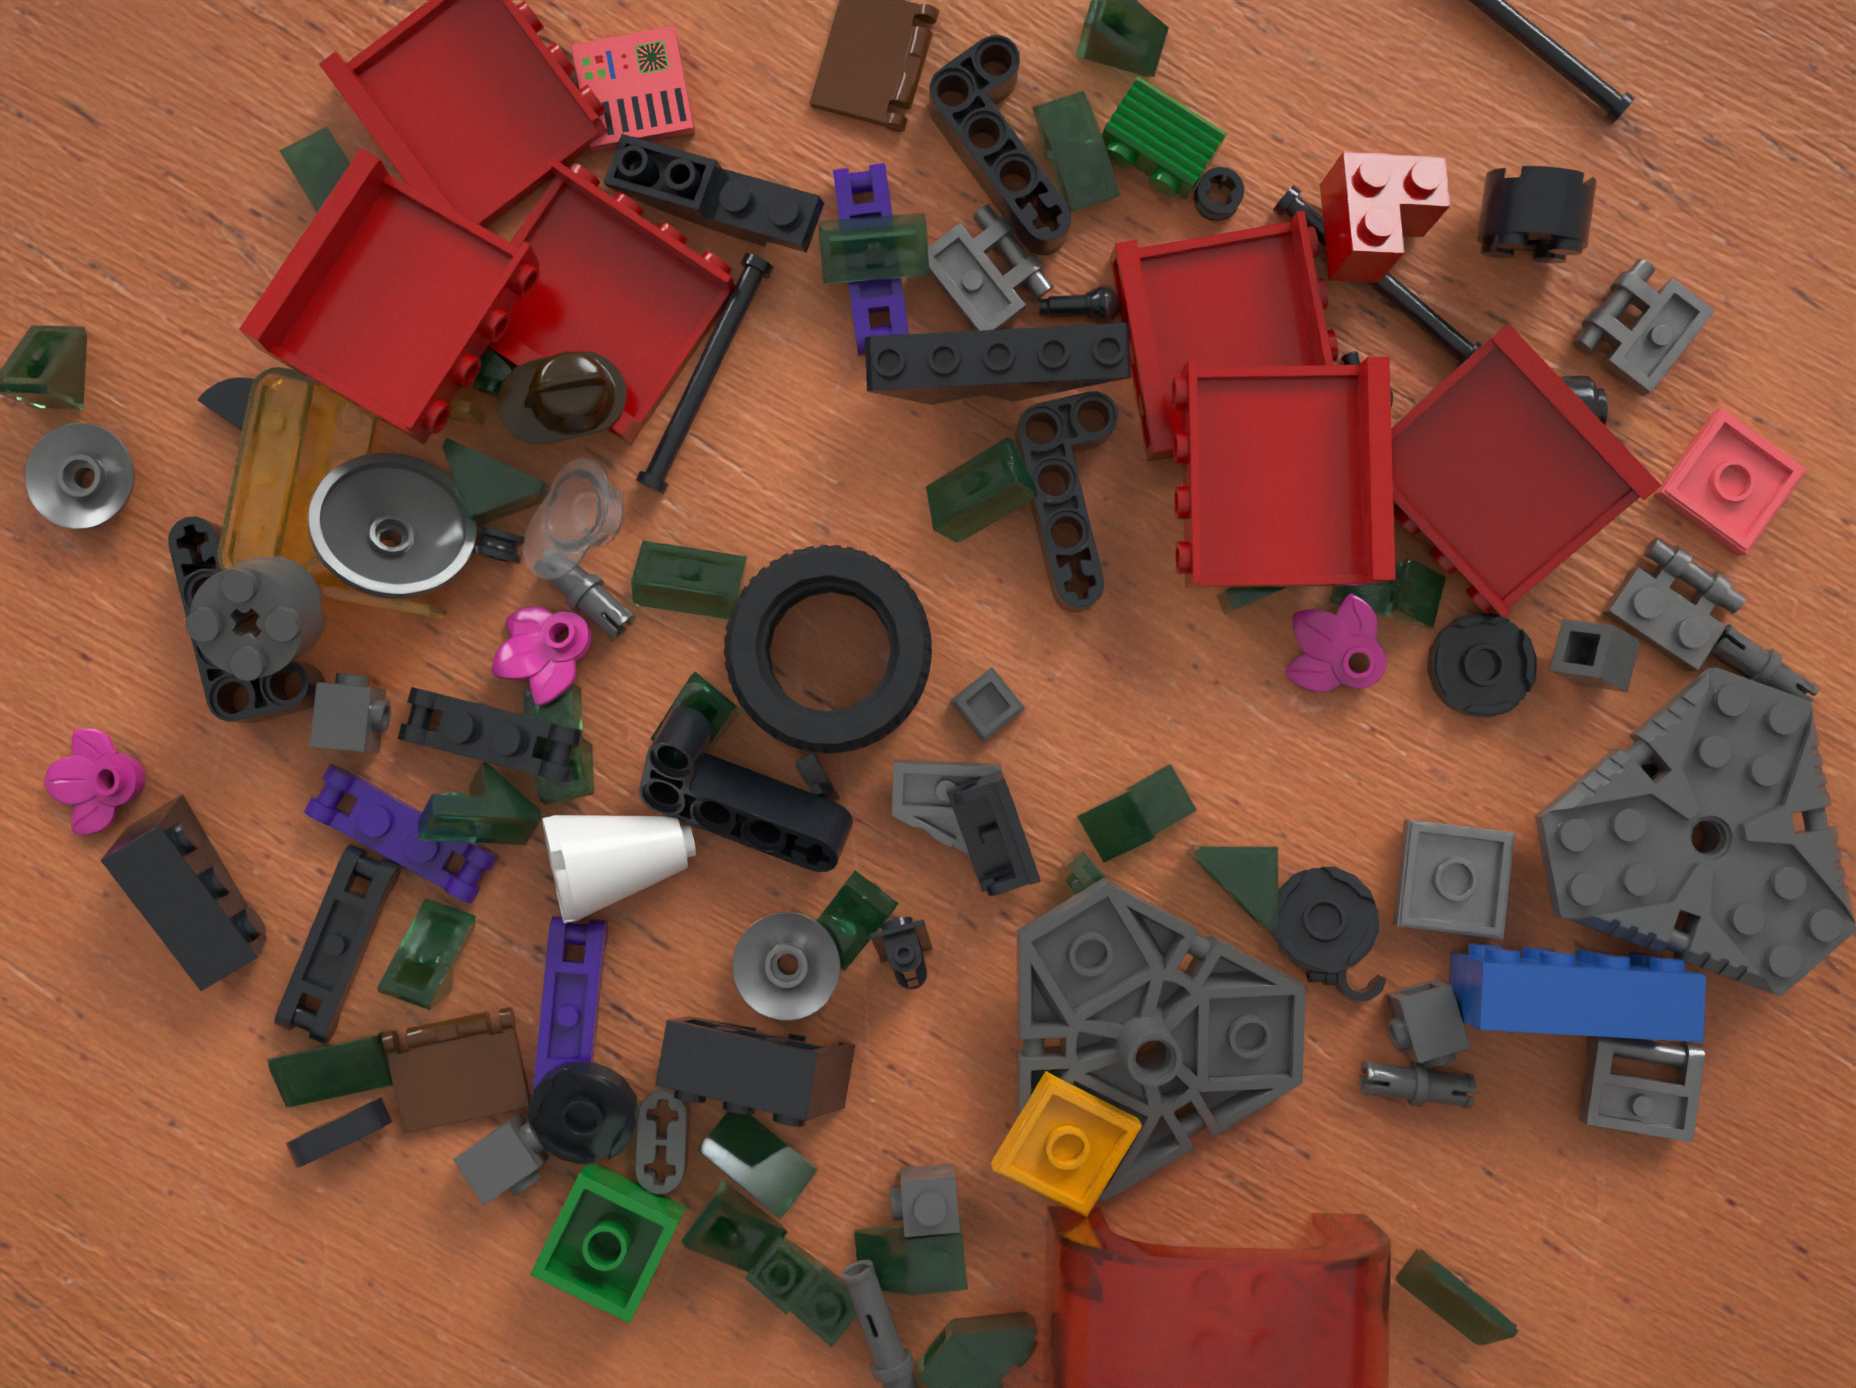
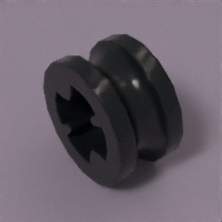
M1216 167L1208 170L1201 177L1194 191L1196 210L1203 217L1211 221H1222L1231 217L1244 197L1245 187L1241 177L1235 171L1226 167ZM1213 183H1219V190L1223 185L1230 190V194L1226 199V205H1219V199L1214 204L1207 198Z
M478 527L477 533L482 539L478 546H474L472 553L503 562L521 563L522 558L517 554V549L519 546L525 545V537L498 529Z

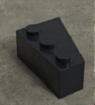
M183 794L128 826L100 860L200 991L258 958L267 939L265 925L257 912L248 907Z
M691 1016L670 1019L666 1021L655 1085L673 1089V1097L678 1100L704 1103L707 1097L724 1101L723 1109L728 1112L752 1115L758 1109L773 1113L772 1120L776 1123L802 1127L805 1126L807 1120L845 1108L856 1044L839 1042L837 1046L828 1048L806 1043V1036L789 1033L788 1038L756 1032V1027Z

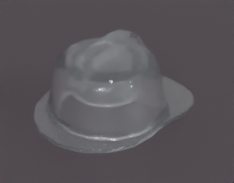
M587 458L572 460L565 465L558 473L550 491L531 519L524 536L523 555L525 565L533 575L544 580L559 579L571 572L584 558L589 549L606 546L619 533L624 518V505L622 502L624 492L619 487L608 482L605 471L597 462Z

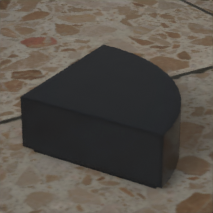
M238 377L226 379L212 385L197 400L239 430L247 433L277 390L259 380Z
M812 752L796 761L799 773L806 785H809L813 794L834 802L840 800L816 753Z

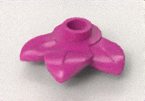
M1348 594L1339 606L1337 615L1319 609H1308L1294 613V633L1301 649L1305 653L1288 665L1285 670L1286 675L1300 687L1315 692H1327L1341 684L1361 689L1370 687L1378 682L1386 669V655L1381 645L1375 640L1378 620L1372 608L1359 597ZM1357 652L1366 654L1370 659L1368 668L1362 672L1353 671L1348 665L1351 655Z
M540 606L525 607L506 619V626L513 637L505 641L496 651L491 671L494 676L501 679H529L533 700L537 706L542 707L559 698L573 684L576 677V662L588 653L591 646V629L587 621L575 612L562 611L552 614ZM569 629L567 639L561 643H556L559 635Z
M94 728L74 730L72 735V751L74 756L64 757L52 763L45 774L44 785L52 798L62 804L72 805V832L78 835H90L104 831L114 823L119 806L130 803L141 794L145 787L146 775L140 762L125 753L117 752L110 736L105 732Z

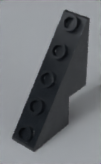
M1128 323L865 337L867 392L930 405L978 395L1019 401L1131 378Z

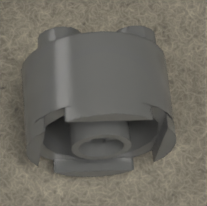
M278 556L250 557L212 575L199 587L193 598L190 613L186 618V629L190 637L196 641L202 653L218 668L234 675L240 680H255L256 678L278 672L316 644L324 629L325 617L322 618L320 603L323 597L315 579L296 562Z

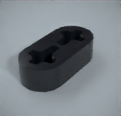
M382 1097L320 1125L285 1144L296 1168H299L359 1140L393 1121Z

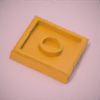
M1045 1071L991 1161V1166L994 1172L1087 1217L1142 1125L1137 1117Z

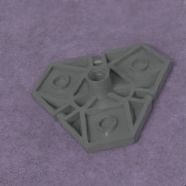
M1717 667L1708 668L1629 735L1635 743L1627 750H1611L1535 816L1553 915L1652 951L1662 952L1664 948L1674 952V959L1685 960V963L1765 992L1782 996L1856 932L1848 886L1845 885L1844 878H1846L1845 870L1841 866V850L1837 845L1838 835L1836 826L1828 825L1825 807L1831 805L1829 792L1826 790L1825 784H1827V780L1822 770L1823 760L1818 750L1820 745L1811 701ZM1649 759L1659 770L1651 778L1641 768ZM1802 812L1805 830L1795 831L1791 813ZM1699 824L1703 831V842L1696 850L1691 841V834L1694 827ZM1679 912L1687 914L1682 931L1674 929Z
M1102 878L1017 930V1034L1020 1040H1023V1049L1016 1052V1120L1046 1071L1137 1117L1142 1125L1098 1199L1103 1202H1107L1193 1150L1194 1146L1189 1138L1205 1128H1208L1214 1137L1303 1083L1306 990L1293 977L1257 960L1255 957L1240 951L1238 948L1225 943L1213 935H1210L1208 938L1198 935L1199 931L1191 923L1176 917L1174 914L1161 909L1157 905L1144 900L1106 878ZM1188 953L1193 956V959L1187 969L1184 970L1178 966L1185 954ZM1060 1038V1046L1044 1047V1039ZM1158 1041L1155 1048L1149 1053L1136 1055L1139 1048L1145 1043ZM1192 1102L1195 1109L1177 1119L1173 1112Z

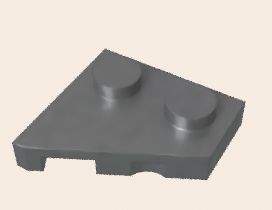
M894 759L892 816L914 828L919 827L930 833L932 838L950 848L954 846L969 855L946 789L1001 770V764Z

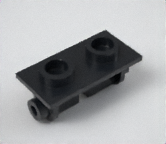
M912 917L895 918L884 922L881 925V931L870 933L881 963L889 961L894 969L898 984L908 990L920 988L927 979V968L923 952L933 949L924 919L913 922Z

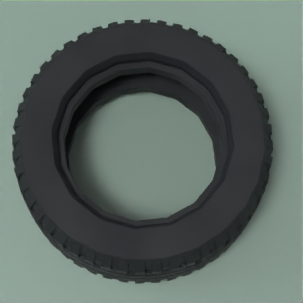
M820 545V547L816 548L810 546L802 550H793L794 553L789 555L786 553L781 558L769 562L770 565L768 567H763L756 576L749 580L750 584L747 587L744 586L741 595L734 602L735 607L731 609L730 619L726 625L727 633L724 635V657L726 658L724 663L728 672L729 683L746 714L765 732L787 745L816 753H843L867 747L883 739L898 728L911 714L923 694L928 681L932 658L931 632L924 608L915 591L910 587V584L901 577L896 569H892L891 565L882 562L874 555H868L865 551H858L848 546L847 548H841V545ZM833 592L856 597L876 612L888 631L891 652L886 674L871 695L849 708L822 711L801 706L786 695L774 676L770 648L775 628L788 609L809 596Z

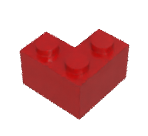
M1343 152L1320 183L1328 280L1379 283L1404 254L1403 236L1424 237L1450 207L1445 158Z

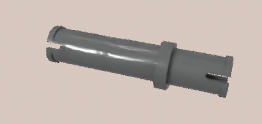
M860 1260L848 1265L843 1270L841 1277L873 1359L871 1371L874 1379L882 1383L883 1388H918L912 1372L915 1366L912 1353L902 1345L872 1261Z

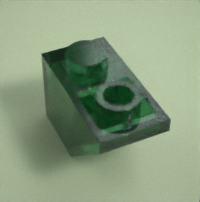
M1024 1311L951 1319L918 1359L917 1379L928 1388H1003L1004 1384L1001 1380L1013 1365L1017 1368L1022 1367L1037 1347L1038 1341L1035 1337L1038 1335L1035 1318Z

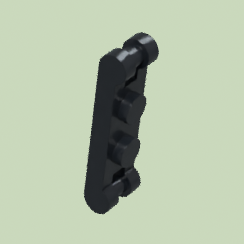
M411 687L407 703L412 704L407 724L401 723L397 739L559 782H571L574 767L569 766L574 745L580 746L583 730ZM433 709L443 711L438 731L428 729ZM550 739L553 741L548 760L542 759L546 740Z
M351 844L347 846L338 862L275 1015L274 1024L288 1030L294 1029L295 1026L310 1032L309 1038L323 1044H327L338 1026L340 1012L386 900L399 878L401 872L400 864L386 858L379 862L367 857L366 850ZM357 876L371 881L366 896L351 890ZM307 994L322 1000L318 1012L305 1007Z

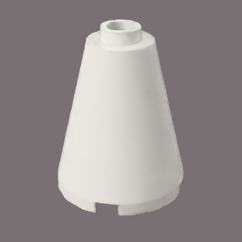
M553 815L542 818L551 871H553L556 894L564 923L576 922L687 869V857L696 856L690 825L680 826L678 819L669 816Z

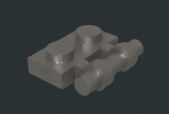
M986 204L972 217L983 230L977 237L973 239L964 226L959 223L919 254V262L974 331L999 330L1025 310L1026 304L1015 292L1020 287L1026 285L1038 300L1054 287L1042 272L1045 266L1035 254L1029 256L1013 236L1015 228L1007 218L1002 217L1000 219L989 204ZM996 248L1013 268L1004 276L986 255Z
M1638 259L1628 272H1621L1611 284L1610 289L1612 293L1599 309L1594 308L1589 312L1582 322L1584 329L1573 343L1580 351L1591 354L1600 341L1607 342L1614 349L1601 365L1643 397L1653 391L1715 310L1674 278L1664 283L1657 292L1646 283L1655 272V268L1648 261ZM1631 304L1641 310L1642 313L1628 329L1617 319L1628 305Z
M1656 537L1644 551L1645 556L1658 564L1652 576L1639 567L1631 569L1602 613L1686 670L1696 671L1699 670L1727 627L1710 616V612L1718 604L1734 614L1742 607L1746 596L1732 588V580L1720 572L1716 571L1711 574L1691 560L1692 554L1681 546L1676 545L1672 548ZM1677 577L1698 591L1691 602L1670 589V586Z

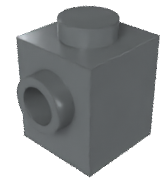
M1562 619L1550 671L1577 685L1628 692L1640 640L1613 625Z
M336 673L335 684L317 682L310 747L379 753L381 732L387 731L391 719V704L389 700H385L386 690L369 687L370 677Z
M1434 979L1386 994L1393 1017L1392 1020L1387 1021V1028L1392 1044L1397 1052L1403 1051L1404 1056L1417 1063L1423 1062L1424 1067H1436L1454 1061L1456 1059L1455 1052L1470 1048L1451 984Z
M519 1113L464 1150L454 1159V1162L484 1206L507 1189L515 1197L541 1178L537 1169L540 1168L549 1156L537 1138L532 1121L529 1124V1121L526 1122L521 1113Z
M954 1163L901 1168V1186L890 1187L892 1218L893 1221L903 1220L905 1237L960 1233Z

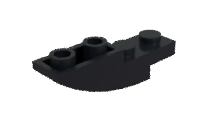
M621 134L604 180V184L615 191L692 223L761 246H765L766 242H770L805 253L808 251L825 204L819 195L726 170L721 167L717 160Z

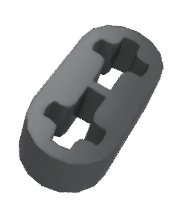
M665 1087L657 1088L650 1092L642 1102L639 1109L640 1114L637 1127L636 1177L645 1190L658 1195L669 1193L677 1188L686 1173L688 1161L689 1102L674 1098V1090ZM661 1099L669 1100V1109L678 1111L679 1117H673L668 1123L667 1135H659L660 1119L658 1116L651 1115L650 1109L657 1108ZM659 1145L666 1146L667 1164L675 1165L676 1170L670 1171L663 1181L658 1180L657 1172L653 1169H648L647 1165L654 1163L659 1153Z

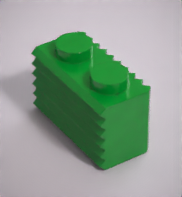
M1137 77L1105 125L1099 144L1105 148L1106 156L1116 165L1125 169L1135 166L1137 170L1143 171L1146 176L1150 177V184L1160 193L1168 197H1175L1176 194H1179L1181 198L1187 199L1221 148L1227 133L1145 80Z

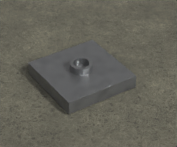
M1404 819L1392 925L1503 939L1515 833Z

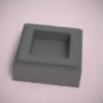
M993 667L951 699L953 705L983 742L1025 709Z

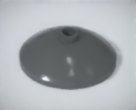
M396 453L363 455L344 462L333 469L316 488L311 499L308 515L309 537L313 549L323 565L346 585L369 595L390 599L424 596L452 582L469 562L477 532L476 518L471 502L460 485L452 477L427 461ZM384 540H393L399 546L389 547L383 545L381 542Z

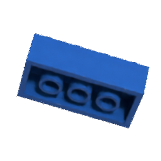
M1469 944L1468 953L1450 952L1449 984L1452 985L1462 1021L1479 1030L1704 1042L1706 975L1685 970V960L1663 958V955L1637 952H1629L1628 957L1609 955V952L1583 949H1576L1575 954L1556 952V949L1529 946L1522 947V956H1520V951L1502 949V946L1490 944Z

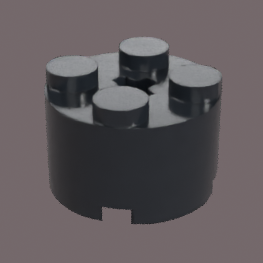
M1522 166L1521 175L1511 178H1505L1506 168L1494 169L1486 173L1477 241L1482 244L1481 255L1494 258L1513 257L1514 250L1534 252L1533 260L1536 262L1564 263L1566 262L1567 255H1579L1583 249L1588 247L1597 184L1596 178L1592 177L1583 183V172L1548 166Z

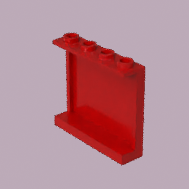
M428 0L349 62H346L335 51L319 63L406 183L484 228L555 176L550 167L553 159L568 166L588 151L591 143L608 132L599 119L600 116L607 112L588 85L578 90L568 77L576 69L558 44L555 42L547 48L539 38L537 33L544 29V26L525 0L515 6L512 0Z
M360 148L239 328V331L260 351L424 445L431 433L437 434L446 425L452 410L450 404L461 387L467 388L477 377L481 367L480 358L490 342L495 343L499 341L506 332L511 318L509 313L520 296L524 298L534 289L539 278L540 271L538 268L540 264L531 244L523 240L520 247L515 246L387 172L380 158Z
M553 159L550 167L556 175L510 242L517 247H520L523 240L531 244L540 264L538 268L540 271L538 281L528 296L524 298L520 296L509 313L511 318L506 332L499 341L495 343L491 341L487 350L514 368L531 360L553 356L564 351L594 352L608 358L621 371L627 391L626 405L620 418L607 430L632 445L723 312L735 287L732 276L729 275L731 268L709 251H705L700 256L686 247L687 238L671 225L661 221L659 226L656 227L641 217L644 210L624 194L617 192L613 198L599 189L600 181L582 166L573 163L569 169L556 159Z
M1304 210L1297 211L1290 222L1141 248H1138L1137 240L1115 243L1110 256L1115 290L1120 300L1121 322L1128 323L1131 376L1147 462L1173 457L1174 432L1182 431L1181 410H1173L1172 381L1174 376H1181V370L1188 359H1197V367L1334 365L1333 361H1336L1338 358L1337 338L1333 329L1327 330L1323 311L1328 307V291L1325 280L1317 278L1314 258L1318 256V238L1315 228L1313 226L1307 227Z
M1506 323L1391 427L1393 501L1399 506L1394 511V516L1413 536L1422 531L1435 544V547L1429 553L1448 574L1451 575L1458 569L1472 584L1465 591L1486 614L1495 608L1503 618L1510 614L1509 607L1636 500L1641 498L1644 501L1662 486L1509 323Z
M1367 357L1359 365L1197 367V359H1188L1181 370V376H1174L1172 381L1173 410H1181L1182 431L1174 432L1173 459L1175 465L1183 464V486L1175 487L1174 513L1176 519H1184V541H1177L1175 566L1178 575L1185 574V588L1383 585L1395 580L1390 357Z

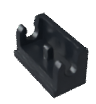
M1002 770L946 789L982 892L987 891L988 896H994L1041 881Z

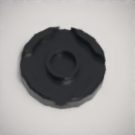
M1477 612L1454 619L1438 632L1429 649L1427 672L1434 692L1447 707L1464 716L1488 718L1513 710L1524 699L1526 693L1530 692L1536 680V653L1531 639L1523 629H1519L1514 623L1510 622V619L1503 618L1500 614Z
M1336 867L1306 869L1295 873L1279 888L1271 907V933L1279 951L1293 965L1313 974H1337L1355 967L1370 953L1379 932L1376 902L1370 889L1351 873Z
M588 1061L565 1063L548 1071L536 1085L527 1112L529 1124L532 1121L537 1138L544 1149L559 1159L576 1164H594L595 1159L608 1156L607 1160L618 1156L631 1142L640 1114L637 1096L626 1079L609 1067Z

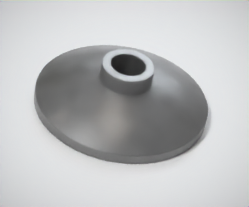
M90 423L65 424L48 432L32 449L25 469L27 493L38 512L59 526L78 530L95 528L115 518L128 503L135 482L134 463L125 444L112 432ZM93 470L95 473L94 481L89 488H85L82 478L86 472Z
M795 912L774 913L756 921L741 936L733 956V977L742 998L758 1013L776 1020H797L818 1011L832 996L840 976V955L830 933L816 920ZM792 954L797 958L798 969L795 972L789 973L782 970L779 964L782 955Z

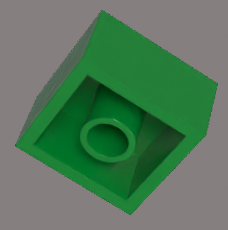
M596 1162L594 1164L587 1163L579 1173L530 1275L630 1324L687 1206L662 1194L650 1193L639 1183Z

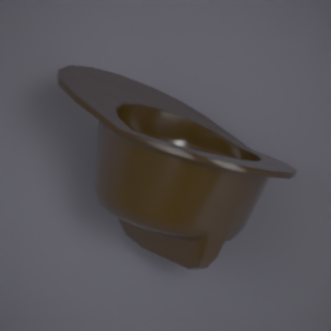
M564 351L517 366L503 380L497 394V412L503 426L515 438L530 444H550L592 435L608 429L620 418L626 405L627 386L621 371L608 358L594 352Z

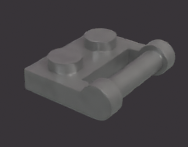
M1587 1036L1588 1062L1579 1121L1586 1125L1693 1142L1705 1062L1703 1046L1700 1043L1681 1041L1679 1045L1634 1038ZM1613 1056L1675 1066L1677 1069L1676 1082L1611 1072Z

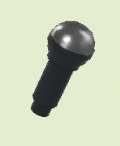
M1105 285L1096 287L1083 295L1049 296L1047 299H1039L1040 315H1048L1049 317L1087 316V318H1091L1094 321L1106 323L1113 320L1120 309L1118 294L1111 287H1106Z

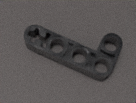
M990 35L978 41L933 75L929 84V114L937 128L1001 215L1006 217L1015 228L1014 233L1023 245L1034 254L1050 255L1057 252L1065 242L1071 222V211L1066 201L995 106L1007 98L1015 88L1019 71L1020 53L1016 44L1009 38L1002 35ZM990 61H998L1003 63L1008 71L1002 75L993 76L985 72L982 66ZM947 91H956L961 93L966 100L958 106H949L944 104L939 97ZM985 132L992 135L997 143L988 149H981L972 144L970 138L977 133ZM1009 174H1017L1026 180L1028 186L1021 191H1011L1006 189L1000 180ZM1037 198L1036 207L1034 209L1032 203ZM1037 217L1043 223H1049L1053 220L1055 222L1053 232L1046 226L1038 230L1035 227Z
M1098 391L1076 394L1028 407L1021 414L1015 432V443L1052 595L1056 603L1062 609L1069 612H1082L1089 609L1101 597L1104 589L1103 573L1073 455L1075 452L1102 445L1110 437L1116 426L1118 409L1114 401L1108 395ZM1085 409L1098 411L1105 420L1104 429L1098 432L1085 430L1078 421V413ZM1034 421L1047 423L1054 432V439L1046 444L1033 442L1026 433L1028 424ZM1045 472L1059 473L1066 482V491L1059 496L1045 494L1038 483L1040 475ZM1060 522L1072 524L1079 534L1078 544L1071 548L1058 546L1051 537V528ZM1083 554L1085 560H1079L1075 568L1078 579L1082 582L1089 581L1091 587L1083 594V599L1078 600L1076 592H1066L1064 588L1072 579L1070 563L1059 567L1057 561H1070Z
M197 516L185 517L179 520L171 528L168 536L169 550L186 618L190 613L193 598L199 587L212 575L241 561L233 534L226 527ZM204 535H207V536H208V542H206V543H205V536H204ZM198 545H201V546H200L201 553L197 551V546H198ZM212 564H213V565H216L217 568H216V569H213V568H212ZM191 638L206 701L211 713L218 719L227 722L257 723L307 710L314 706L316 683H325L322 673L315 666L298 661H293L278 672L250 681L240 680L214 665L202 653L196 641ZM296 671L302 680V687L299 694L290 699L285 692L284 683L286 678ZM243 685L249 693V701L245 709L238 712L233 705V695L237 688Z
M676 707L670 710L647 752L640 782V797L649 808L811 871L828 872L835 868L853 826V818L845 807L834 801L708 754L712 737L710 721L701 712L693 708Z

